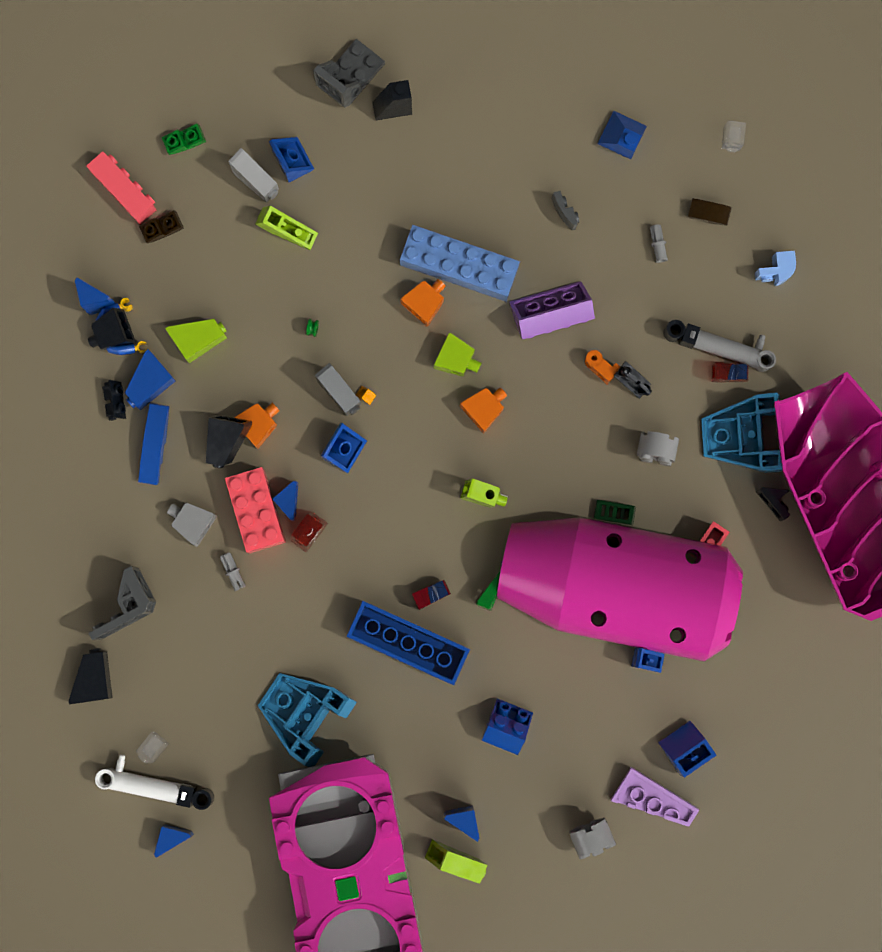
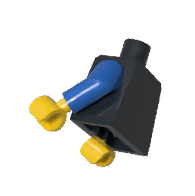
M123 298L120 304L115 303L101 309L96 321L91 326L94 335L88 338L90 346L93 348L99 346L101 350H107L109 353L117 355L133 354L135 351L141 354L145 353L147 349L140 350L139 347L140 345H146V342L140 341L134 346L136 341L125 312H129L133 308L132 305L124 306L125 303L130 302L128 298Z

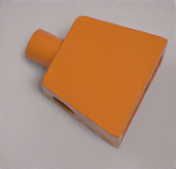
M439 279L432 286L426 281H422L400 299L401 304L428 327L444 302V297L440 293L446 286Z
M485 388L460 403V407L484 434L504 410L500 402L507 397V394L502 388L497 389L493 394Z
M273 402L265 409L257 403L234 418L252 421V426L246 437L258 449L276 428L277 424L272 417L280 410Z

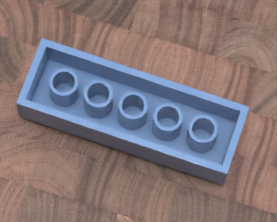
M415 225L411 227L400 258V266L507 302L520 261Z

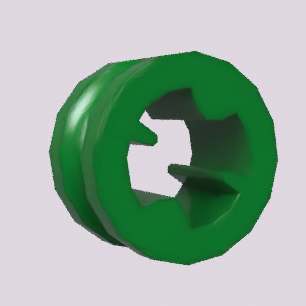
M309 318L306 329L307 336L310 334L313 337L317 336L319 320L312 321Z

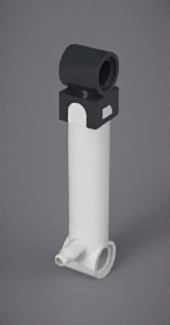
M121 754L115 769H103L95 776V783L101 789H111L172 802L178 806L188 808L194 806L198 810H204L214 802V794L208 788L196 791L197 786L179 784L123 772L125 755ZM105 773L111 776V782L109 784L105 783L103 780V775ZM200 794L207 796L208 802L206 804H202L199 801Z

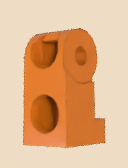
M591 350L586 355L585 365L608 385L620 366L617 363L611 366L597 350Z

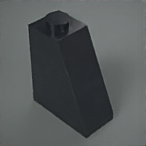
M409 80L389 83L375 98L373 108L376 121L412 115V97Z
M221 415L210 417L208 420L206 463L213 464L215 468H224L225 465L232 463L252 426V421Z
M101 648L89 650V654L83 655L69 698V705L113 698L107 652H101Z

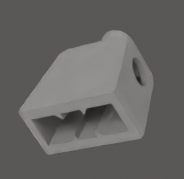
M185 503L182 509L172 504L167 511V514L175 518L171 526L196 547L199 546L217 517L215 514L189 503Z

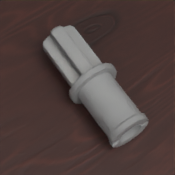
M659 224L650 227L653 242L651 246L654 247L656 263L665 262L668 258L662 228Z
M231 553L221 555L220 559L227 572L225 575L229 577L234 591L245 587L246 585L239 573L240 568H237Z

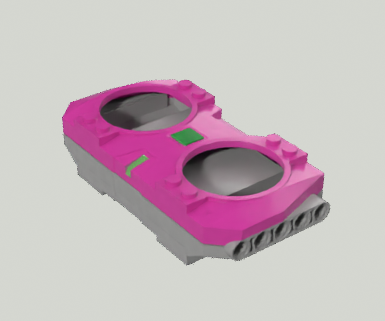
M374 754L279 773L281 790L271 795L269 802L278 857L282 870L289 873L297 917V924L293 930L296 952H424L389 771L377 764Z

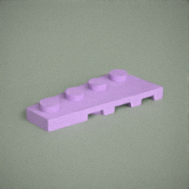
M630 767L611 798L612 802L627 805V807L636 808L648 814L657 815L688 827L699 812V808L633 767Z

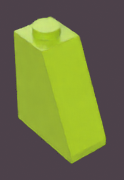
M215 319L165 328L189 363L227 339L224 334L227 330L221 322L217 324Z
M432 839L425 859L441 871L479 884L481 883L482 878L486 874L487 864L476 857Z

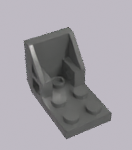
M356 39L336 63L330 60L317 65L313 70L316 86L346 108L351 105L385 65V61Z
M130 566L124 569L117 597L123 614L118 613L110 618V622H102L92 627L93 631L89 632L92 640H102L153 613L156 600L139 568Z

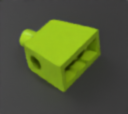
M449 333L436 359L434 369L464 376L467 369L477 373L482 363L472 358L475 352L474 348L452 333Z
M472 478L465 481L460 499L490 508L495 507V505L505 507L508 496L500 494L499 487Z

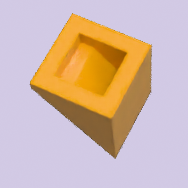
M361 386L356 393L358 398L369 405L376 397L371 390L364 386Z

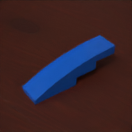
M153 403L149 405L138 480L140 483L159 484L170 406Z

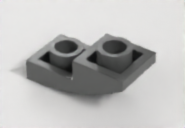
M561 191L553 192L552 201L560 218L571 230H576L577 223H579L578 213L574 212L573 206L565 208L567 207V200L565 196H562Z

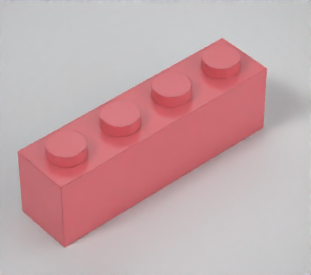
M102 151L86 167L141 225L157 211L153 205L155 201L148 194L145 196L141 192L143 189L136 181L132 183L129 179V173L123 167L121 169L118 168L116 165L118 162L111 154L107 156Z

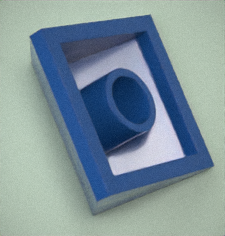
M298 137L271 139L269 141L272 152L288 182L314 170Z
M79 278L75 279L80 305L89 315L100 313L102 308L115 304L108 295Z
M340 422L322 452L321 457L348 473L367 440Z
M473 805L444 812V819L478 842L480 838Z

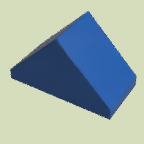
M292 481L273 498V501L291 521H296L299 484L297 481Z
M635 648L631 667L661 673L665 654L643 648Z
M167 824L163 825L156 845L155 857L157 858L193 836L194 833L187 829Z

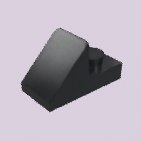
M763 487L756 491L779 521H783L790 516L787 505L779 501L790 490Z

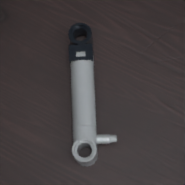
M680 320L670 321L664 329V337L669 342H676L681 339L679 343L681 346L690 349L694 347L741 364H746L759 372L768 371L776 363V356L770 350L762 351L765 335L759 336L756 346L753 348L700 330L701 327L689 323L685 326ZM671 327L677 328L679 334H678V335L672 334L671 331H670V328H671ZM761 357L768 360V365L761 363Z

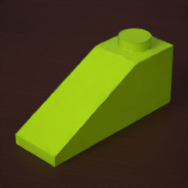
M272 206L263 207L255 225L308 250H311L318 235L316 231Z

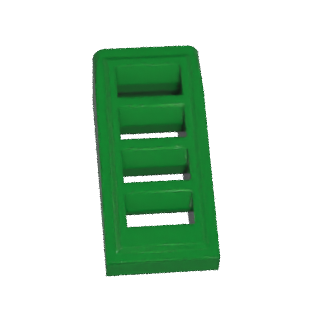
M500 572L477 600L476 605L478 607L492 611L497 598Z

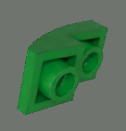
M197 123L182 131L177 129L162 137L169 155L189 150L206 142L201 127Z

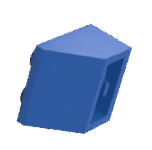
M497 698L482 741L518 755L526 740L533 712Z
M688 721L658 742L679 775L684 778L717 756L705 737L691 721Z

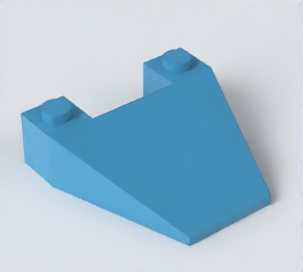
M778 393L758 394L702 418L704 457L765 473L782 472L780 450L764 451L762 416L775 415L774 402L780 401V395Z
M279 673L258 704V707L288 753L304 766L311 767L316 765L324 751L310 742L329 711L332 710L337 715L347 718L357 702L336 688Z

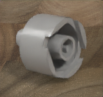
M643 431L640 435L637 456H639L642 462L652 463L654 460L660 462V465L671 466L676 459L679 438L674 437V440H671L668 434L648 431L646 435Z
M605 818L590 821L589 824L580 825L569 832L579 859L590 856V853L593 856H597L604 852L603 848L608 849L616 845Z

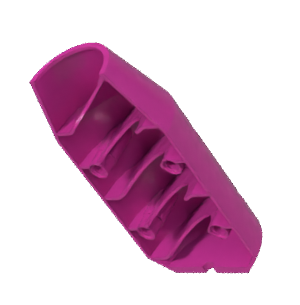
M846 372L803 393L781 401H775L774 407L782 472L843 610L873 621L882 617V412L851 375Z
M582 517L512 523L500 572L497 598L557 631L705 662L730 644L741 600L743 570L725 546ZM610 538L618 540L619 545L616 548L608 545ZM691 553L695 556L693 564L686 560V554ZM594 614H601L604 621L602 624L596 625L593 623L592 617ZM673 630H678L681 634L678 641H673L670 637V633Z

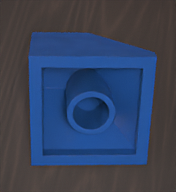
M613 111L598 144L632 159L647 126Z

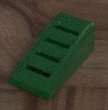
M597 500L594 519L633 526L636 507ZM602 505H606L604 516H601ZM610 506L614 507L612 518L609 517ZM618 508H621L620 519L616 518ZM626 509L629 510L628 520H624Z

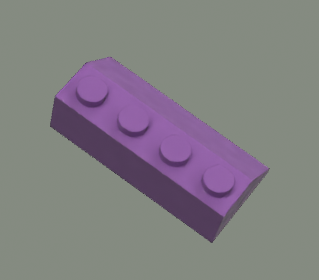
M581 281L510 301L511 310L522 340L595 319L592 299Z

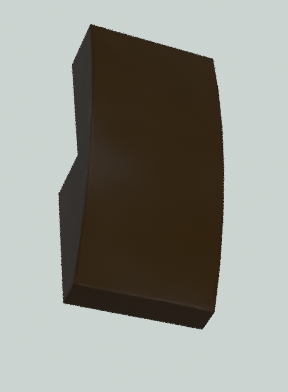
M692 198L688 217L727 226L732 207Z
M174 210L159 219L153 218L139 226L146 243L155 242L184 229L177 212Z

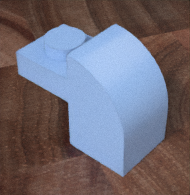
M795 251L776 252L772 256L773 267L759 268L755 272V280L771 282L774 279L775 286L786 282L796 269Z

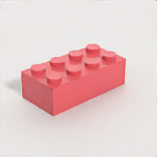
M260 467L225 478L246 552L250 554L286 543L265 470Z

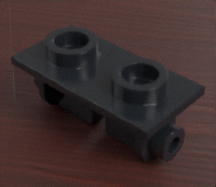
M627 361L614 374V377L639 399L642 395L648 396L651 394V383Z
M108 380L102 387L104 400H111V403L105 404L106 417H108L109 421L117 420L116 418L126 419V407L124 405L121 382Z

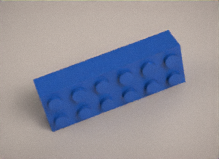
M362 601L346 636L452 685H455L470 649L365 601Z

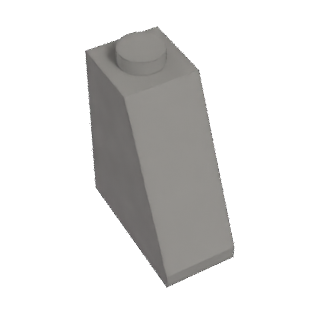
M240 148L228 161L233 174L266 203L269 199H274L279 190L277 183Z

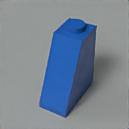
M149 349L145 351L125 391V394L128 396L127 402L133 408L137 407L140 410L176 381Z

